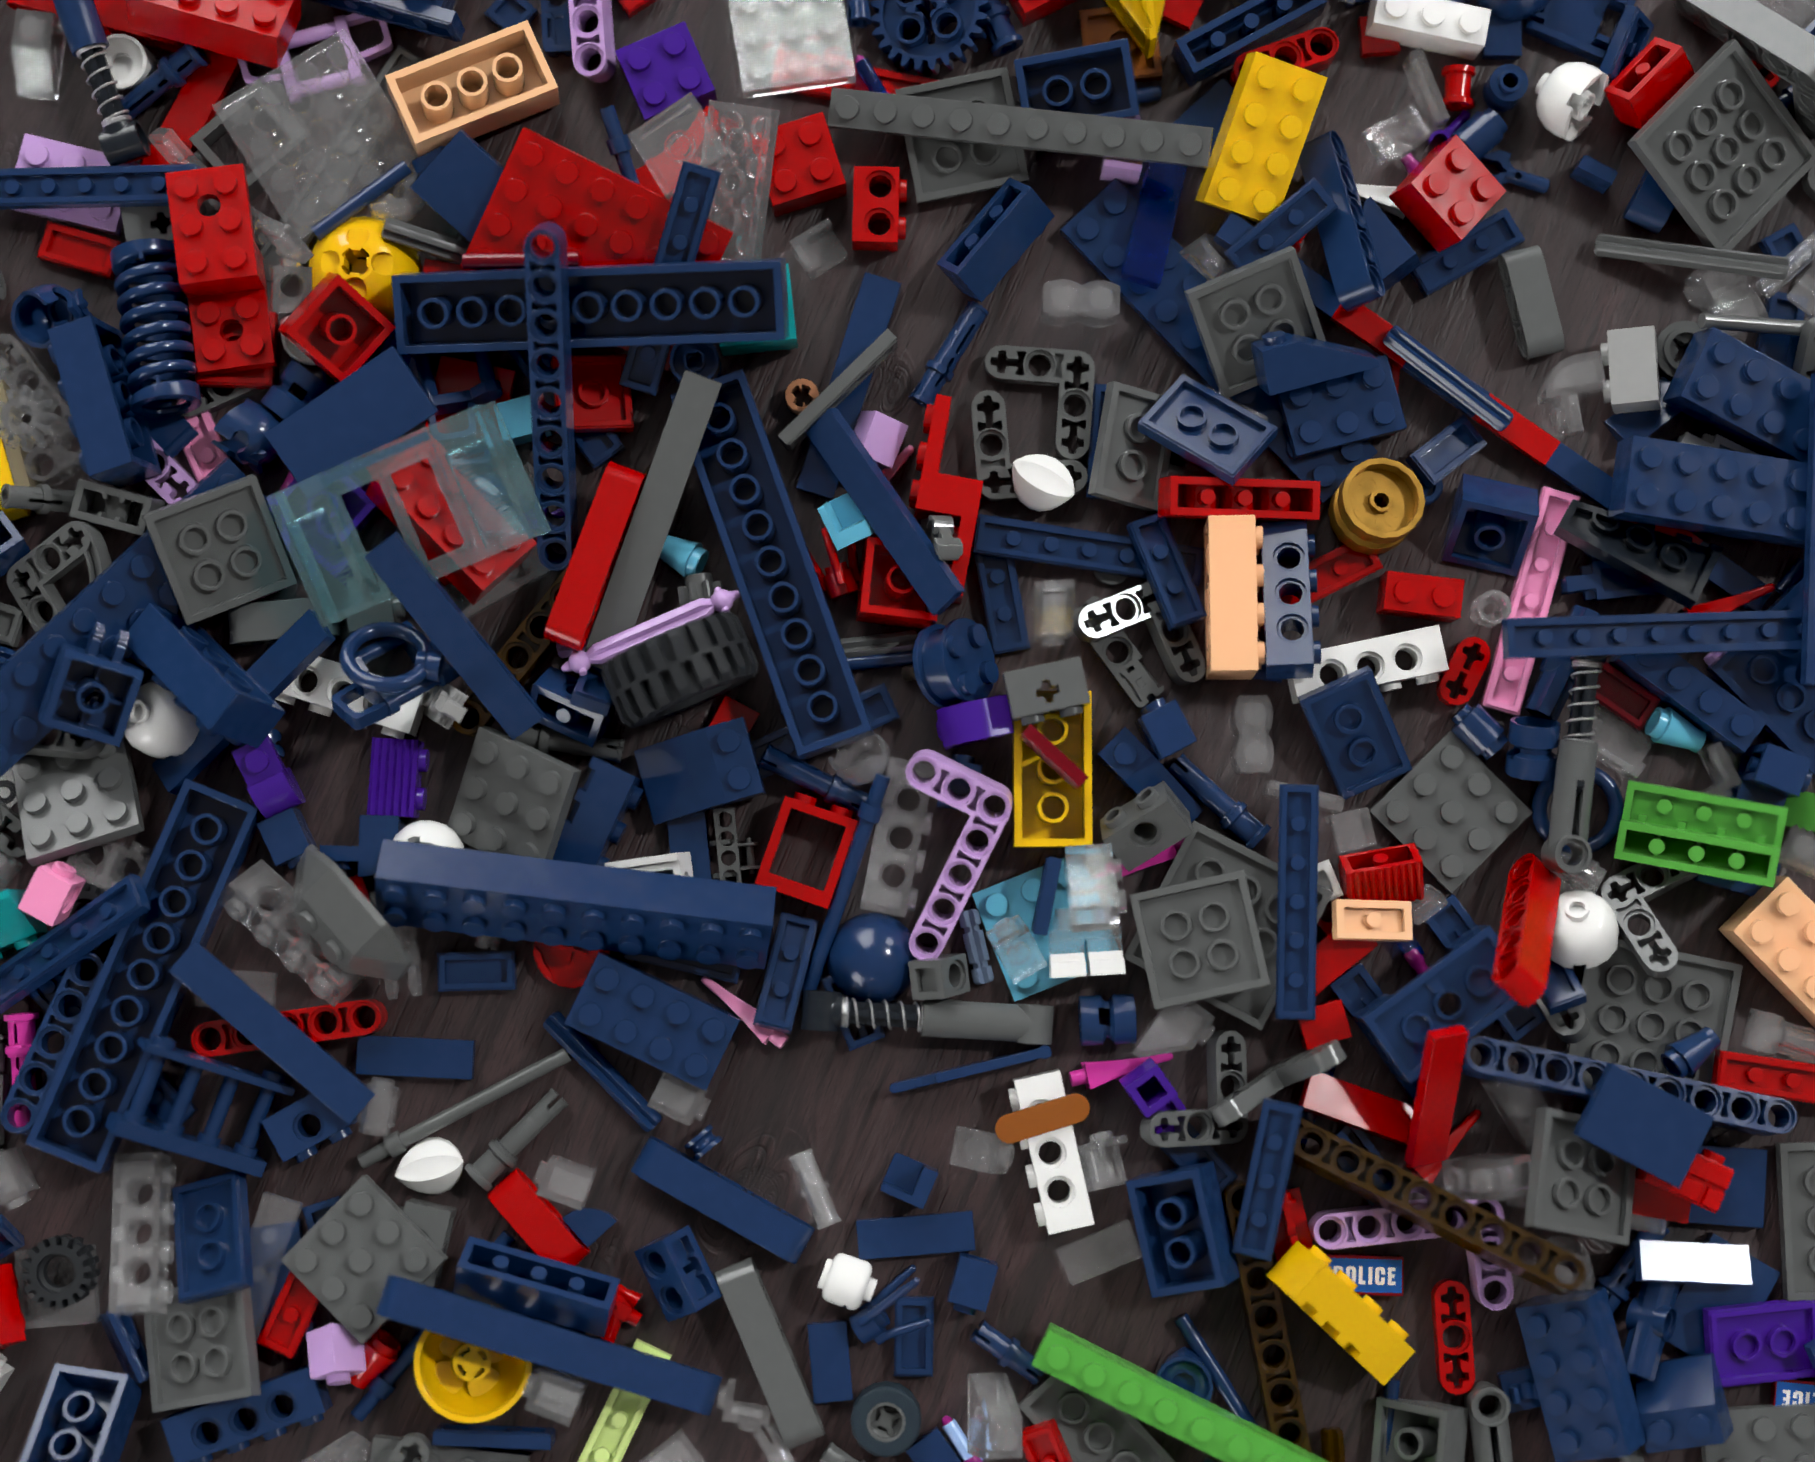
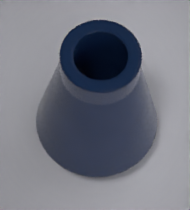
M1706 1026L1692 1035L1665 1046V1052L1660 1055V1059L1665 1069L1672 1076L1691 1078L1711 1053L1721 1045V1041L1717 1034Z

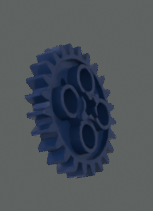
M875 0L870 2L872 8L879 12L871 16V23L878 27L872 32L875 39L881 41L878 47L884 54L889 53L888 58L892 63L897 64L901 61V66L907 72L915 65V70L919 75L924 74L927 65L935 75H938L940 64L943 63L952 71L953 59L956 57L961 62L966 63L967 59L964 51L969 49L977 52L978 48L973 42L974 39H986L987 37L980 28V25L991 24L989 16L983 13L992 8L989 0H914L910 3H904V0ZM930 2L936 9L931 10ZM930 15L932 25L925 16ZM958 22L956 29L952 33L943 34L946 25ZM914 28H921L919 35L915 39L906 40L909 31ZM933 28V31L935 33V43L930 45Z

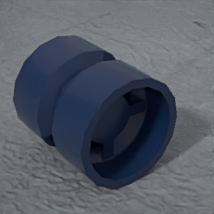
M712 343L675 344L670 353L669 364L678 385L681 383L685 370L712 380L722 376L723 367L717 349Z
M292 359L280 375L282 383L280 385H272L260 402L285 420L331 387ZM296 384L307 392L302 401L290 393Z
M1517 716L1511 718L1508 741L1514 746L1507 751L1505 773L1511 777L1529 781H1548L1554 779L1557 755L1552 753V749L1558 747L1561 732L1560 722L1537 716Z
M1113 994L1107 1001H1104L1101 995L1078 996V1022L1081 1046L1103 1045L1106 1039H1110L1114 1045L1136 1044L1137 1024L1134 994ZM1107 1014L1108 1026L1099 1025V1015Z

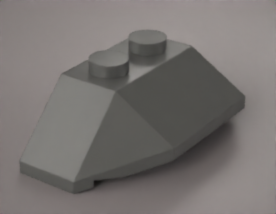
M311 844L306 847L296 868L292 914L296 917L298 926L303 932L310 934L321 946L326 959L336 964L342 972L395 981L401 979L414 960L406 950H403L401 941L389 924L335 862L324 853H321L315 845Z

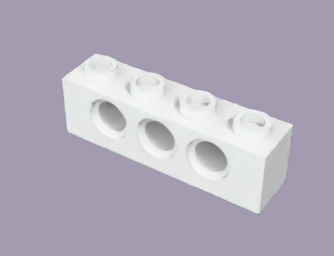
M1438 624L1321 649V664H1314L1313 678L1287 680L1292 703L1296 704L1299 703L1297 697L1325 685L1320 679V670L1323 666L1334 668L1339 679L1357 671V664L1361 658L1369 659L1375 666L1374 677L1381 693L1401 689V681L1416 679L1417 685L1439 681L1438 674L1449 670ZM1398 651H1406L1412 657L1410 670H1402L1396 665L1395 655Z
M318 656L275 700L293 706L296 699L309 702V711L330 717L333 710L332 695L337 693L341 686L353 684V682L345 675L340 663ZM314 672L317 676V685L312 691L304 692L301 687V680L307 673ZM426 691L400 706V711L394 715L376 722L375 724L383 726L381 733L397 739H404L405 733L416 736L423 711L426 707L423 705V702L428 692ZM362 696L347 706L354 712H361L374 705Z
M1059 1069L1014 1078L1015 1088L1008 1089L1013 1112L1065 1096ZM1066 1126L1019 1141L1021 1150L1029 1149L1032 1164L1025 1165L1029 1187H1037L1040 1202L1033 1204L1038 1226L1046 1225L1047 1232L1050 1235L1094 1225L1073 1126ZM1048 1141L1056 1142L1060 1146V1155L1053 1162H1045L1039 1157L1041 1145ZM1055 1180H1063L1069 1185L1067 1196L1061 1200H1053L1047 1193L1048 1186Z

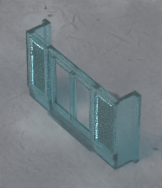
M495 401L476 405L266 497L275 517L274 520L322 628L331 626L347 617L396 597L383 581H378L373 568L365 560V549L341 495L375 480H378L405 542L435 579L453 573L527 540L551 532ZM426 458L430 462L465 542V546L428 561L390 475Z

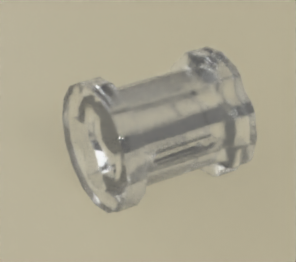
M1490 590L1472 601L1469 613L1476 625L1490 628L1502 623V619L1509 617L1512 605L1505 593L1500 590ZM1495 603L1498 610L1486 615L1483 608Z

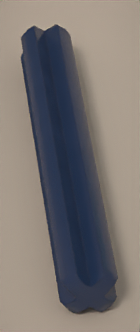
M1395 325L1387 332L1383 339L1384 345L1497 431L1501 432L1508 427L1514 417L1513 413L1399 326Z
M560 1012L552 1013L543 1023V1027L645 1132H650L662 1119L661 1115L577 1029L564 1024L566 1018Z

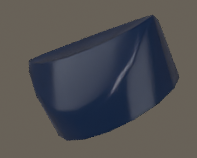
M1186 1346L1171 1354L1157 1372V1376L1210 1401L1213 1392L1212 1377L1201 1358Z

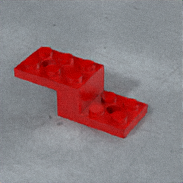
M239 163L165 173L178 280L180 287L188 298L197 373L200 376L277 366L263 256L255 243L244 164ZM208 199H215L221 204L220 210L213 216H204L200 213L202 203ZM232 323L241 325L243 333L239 339L235 341L223 339L222 332L227 325Z
M936 394L935 404L927 403L923 433L929 434L928 442L920 441L916 470L922 471L920 480L913 479L909 508L915 509V519L918 520L928 518L930 515L952 516L954 522L952 536L953 538L961 539L963 554L959 557L958 561H953V564L947 565L964 587L984 481L939 473L952 397ZM963 593L953 603L961 604Z

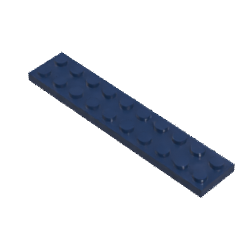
M1115 178L1062 227L1060 233L1209 389L1220 394L1184 291L1212 280V278ZM1257 385L1227 398L1278 427L1276 438L1266 449L1296 480L1321 481L1320 505L1335 493L1355 466L1371 459L1378 452L1366 440L1294 459L1276 394L1269 396Z
M226 457L181 500L243 478L246 475ZM263 494V496H264V498H265V501H266V503H267V506H268V508H269V507L272 505V503H271L270 500ZM270 511L273 522H275L278 517ZM148 530L0 666V778L53 729L52 727L41 725L38 713L62 642L86 649L93 627L98 622L106 626L105 636L100 644L98 653L110 656L116 635L120 630L128 632L149 603L175 614L180 611ZM126 646L122 658L123 661H126L133 652L128 646ZM90 687L89 690H84L82 693L84 698L88 697L96 688Z

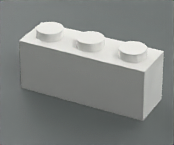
M1371 0L1365 35L1397 41L1403 46L1474 60L1485 46L1491 9L1449 0Z

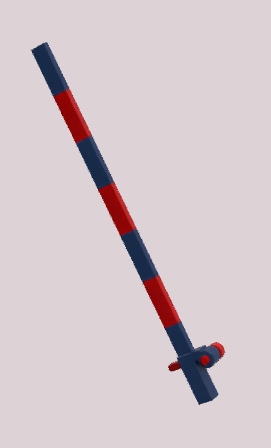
M1231 212L1213 238V241L1227 250L1254 226L1234 212ZM1303 236L1299 241H1297L1292 246L1295 248L1297 254L1301 250V247L1299 245L1305 236ZM1298 258L1315 310L1381 356L1387 355L1391 363L1597 506L1609 511L1613 481L1611 476L1462 374L1513 413L1514 417L1505 430L1500 432L1494 429L1384 345L1383 339L1393 327L1392 324L1366 306L1359 307L1351 312L1346 311L1337 298L1333 283L1304 264L1303 260ZM1627 521L1633 524H1639L1638 522ZM1655 525V531L1675 536L1677 533L1693 537V543L1706 547L1709 546V544L1688 530ZM1720 554L1707 580L1708 583L1727 596L1737 595L1766 585L1723 554ZM1771 593L1742 606L1749 611H1760Z

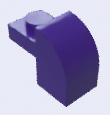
M1006 694L955 704L936 710L938 718L936 723L937 734L943 742L945 750L960 748L974 742L1001 738L1014 733Z
M269 734L258 749L246 744L231 752L248 785L246 789L266 819L306 802L290 767L285 768Z
M1148 1058L1119 1079L1120 1084L1130 1099L1146 1118L1156 1111L1186 1109L1179 1099L1176 1090L1151 1058ZM1160 1124L1155 1126L1154 1131L1156 1134H1160L1161 1132H1173L1175 1129L1174 1125Z

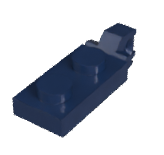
M1603 561L1591 562L1588 565L1580 566V575L1566 576L1564 579H1560L1562 595L1583 592L1584 601L1593 600V602L1661 594Z

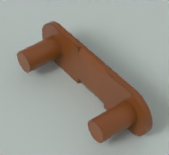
M1072 1093L1001 1116L996 1122L995 1132L1002 1142L1008 1144L1016 1143L1082 1122L1089 1114L1090 1105L1083 1095Z

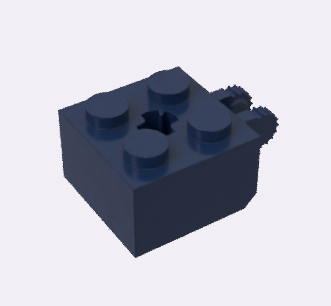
M96 622L86 649L62 642L38 713V719L41 725L120 747L144 671L139 665L122 660L129 639V632L120 630L116 635L110 656L98 653L100 644L105 636L106 626ZM90 687H95L97 692L100 693L99 697H91L89 702H85L82 694L83 691L89 690Z

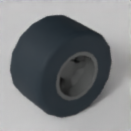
M891 1381L876 1382L862 1390L854 1401L851 1414L854 1437L863 1449L872 1455L881 1457L900 1455L909 1449L919 1436L921 1427L920 1407L913 1393L902 1384Z

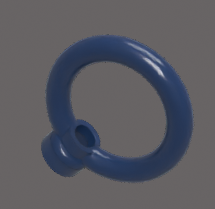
M387 621L371 623L355 630L345 639L339 654L341 668L352 682L364 689L381 693L404 691L416 686L424 679L439 682L445 659L440 650L433 649L428 638L417 629L403 623ZM380 637H394L405 640L412 644L418 652L414 668L405 674L394 677H380L365 672L358 666L355 654L362 644Z
M1597 767L1594 783L1604 792L1608 801L1609 812L1602 829L1594 836L1588 838L1592 853L1605 847L1617 835L1624 808L1623 797L1616 782L1606 772ZM1554 779L1541 781L1532 800L1533 822L1538 834L1544 841L1548 839L1550 821L1547 815V805L1553 792ZM1565 845L1561 852L1571 855L1569 846Z

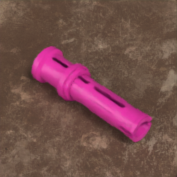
M39 1012L3 1015V1021H6L8 1025V1046L4 1049L7 1058H11L12 1086L36 1036V1020L39 1019ZM35 1072L31 1078V1085L37 1091ZM25 1105L17 1109L14 1120L19 1127L27 1125L31 1119V1111Z

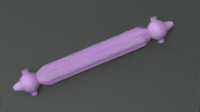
M716 587L710 599L699 598L594 643L586 652L582 650L579 652L573 649L568 661L561 666L563 672L573 671L579 673L580 676H585L591 664H604L619 653L625 652L632 646L638 645L651 637L660 635L688 622L712 615L715 610L725 613L730 612L729 609L732 607L733 602L741 596L739 590L727 591L721 589V587Z

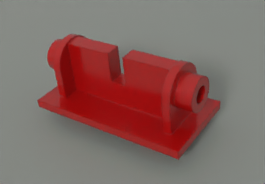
M1299 1187L1286 1190L1274 1247L1277 1262L1297 1240L1307 1249L1313 1246Z

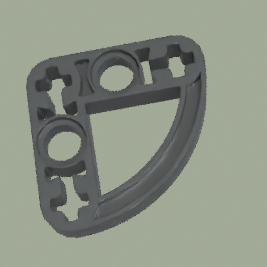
M80 520L65 524L13 564L8 570L7 585L36 633L48 623L40 614V607L44 601L48 602L53 609L52 618L66 606L54 586L56 581L85 559L88 566L90 583L112 564L106 542L99 528L94 523ZM79 531H82L84 533V537L81 539L82 544L69 547L68 543L76 541L80 537ZM51 548L55 549L60 556V563L56 569L52 568L47 561V555ZM26 573L30 574V578L27 581L28 586H25L23 582L27 578Z

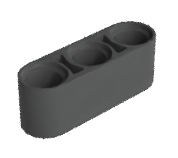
M1535 245L1499 254V273L1522 358L1528 360L1562 352L1565 347L1564 334L1540 247Z
M322 596L254 602L227 610L229 644L231 646L273 644L309 609L318 612L334 637H340L338 597Z

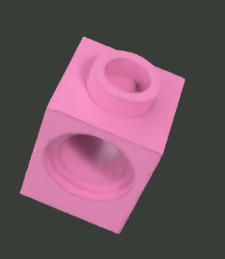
M61 861L39 866L29 883L18 909L51 927L68 918L86 879L76 875L77 870L74 867Z

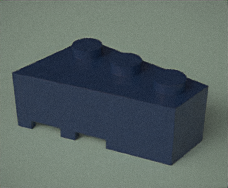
M593 756L589 764L592 771L584 787H580L574 799L577 801L568 819L565 820L553 860L605 866L604 863L610 862V859L605 856L611 843L618 845L625 833L627 824L622 821L628 809L635 811L644 794V790L639 788L642 780Z

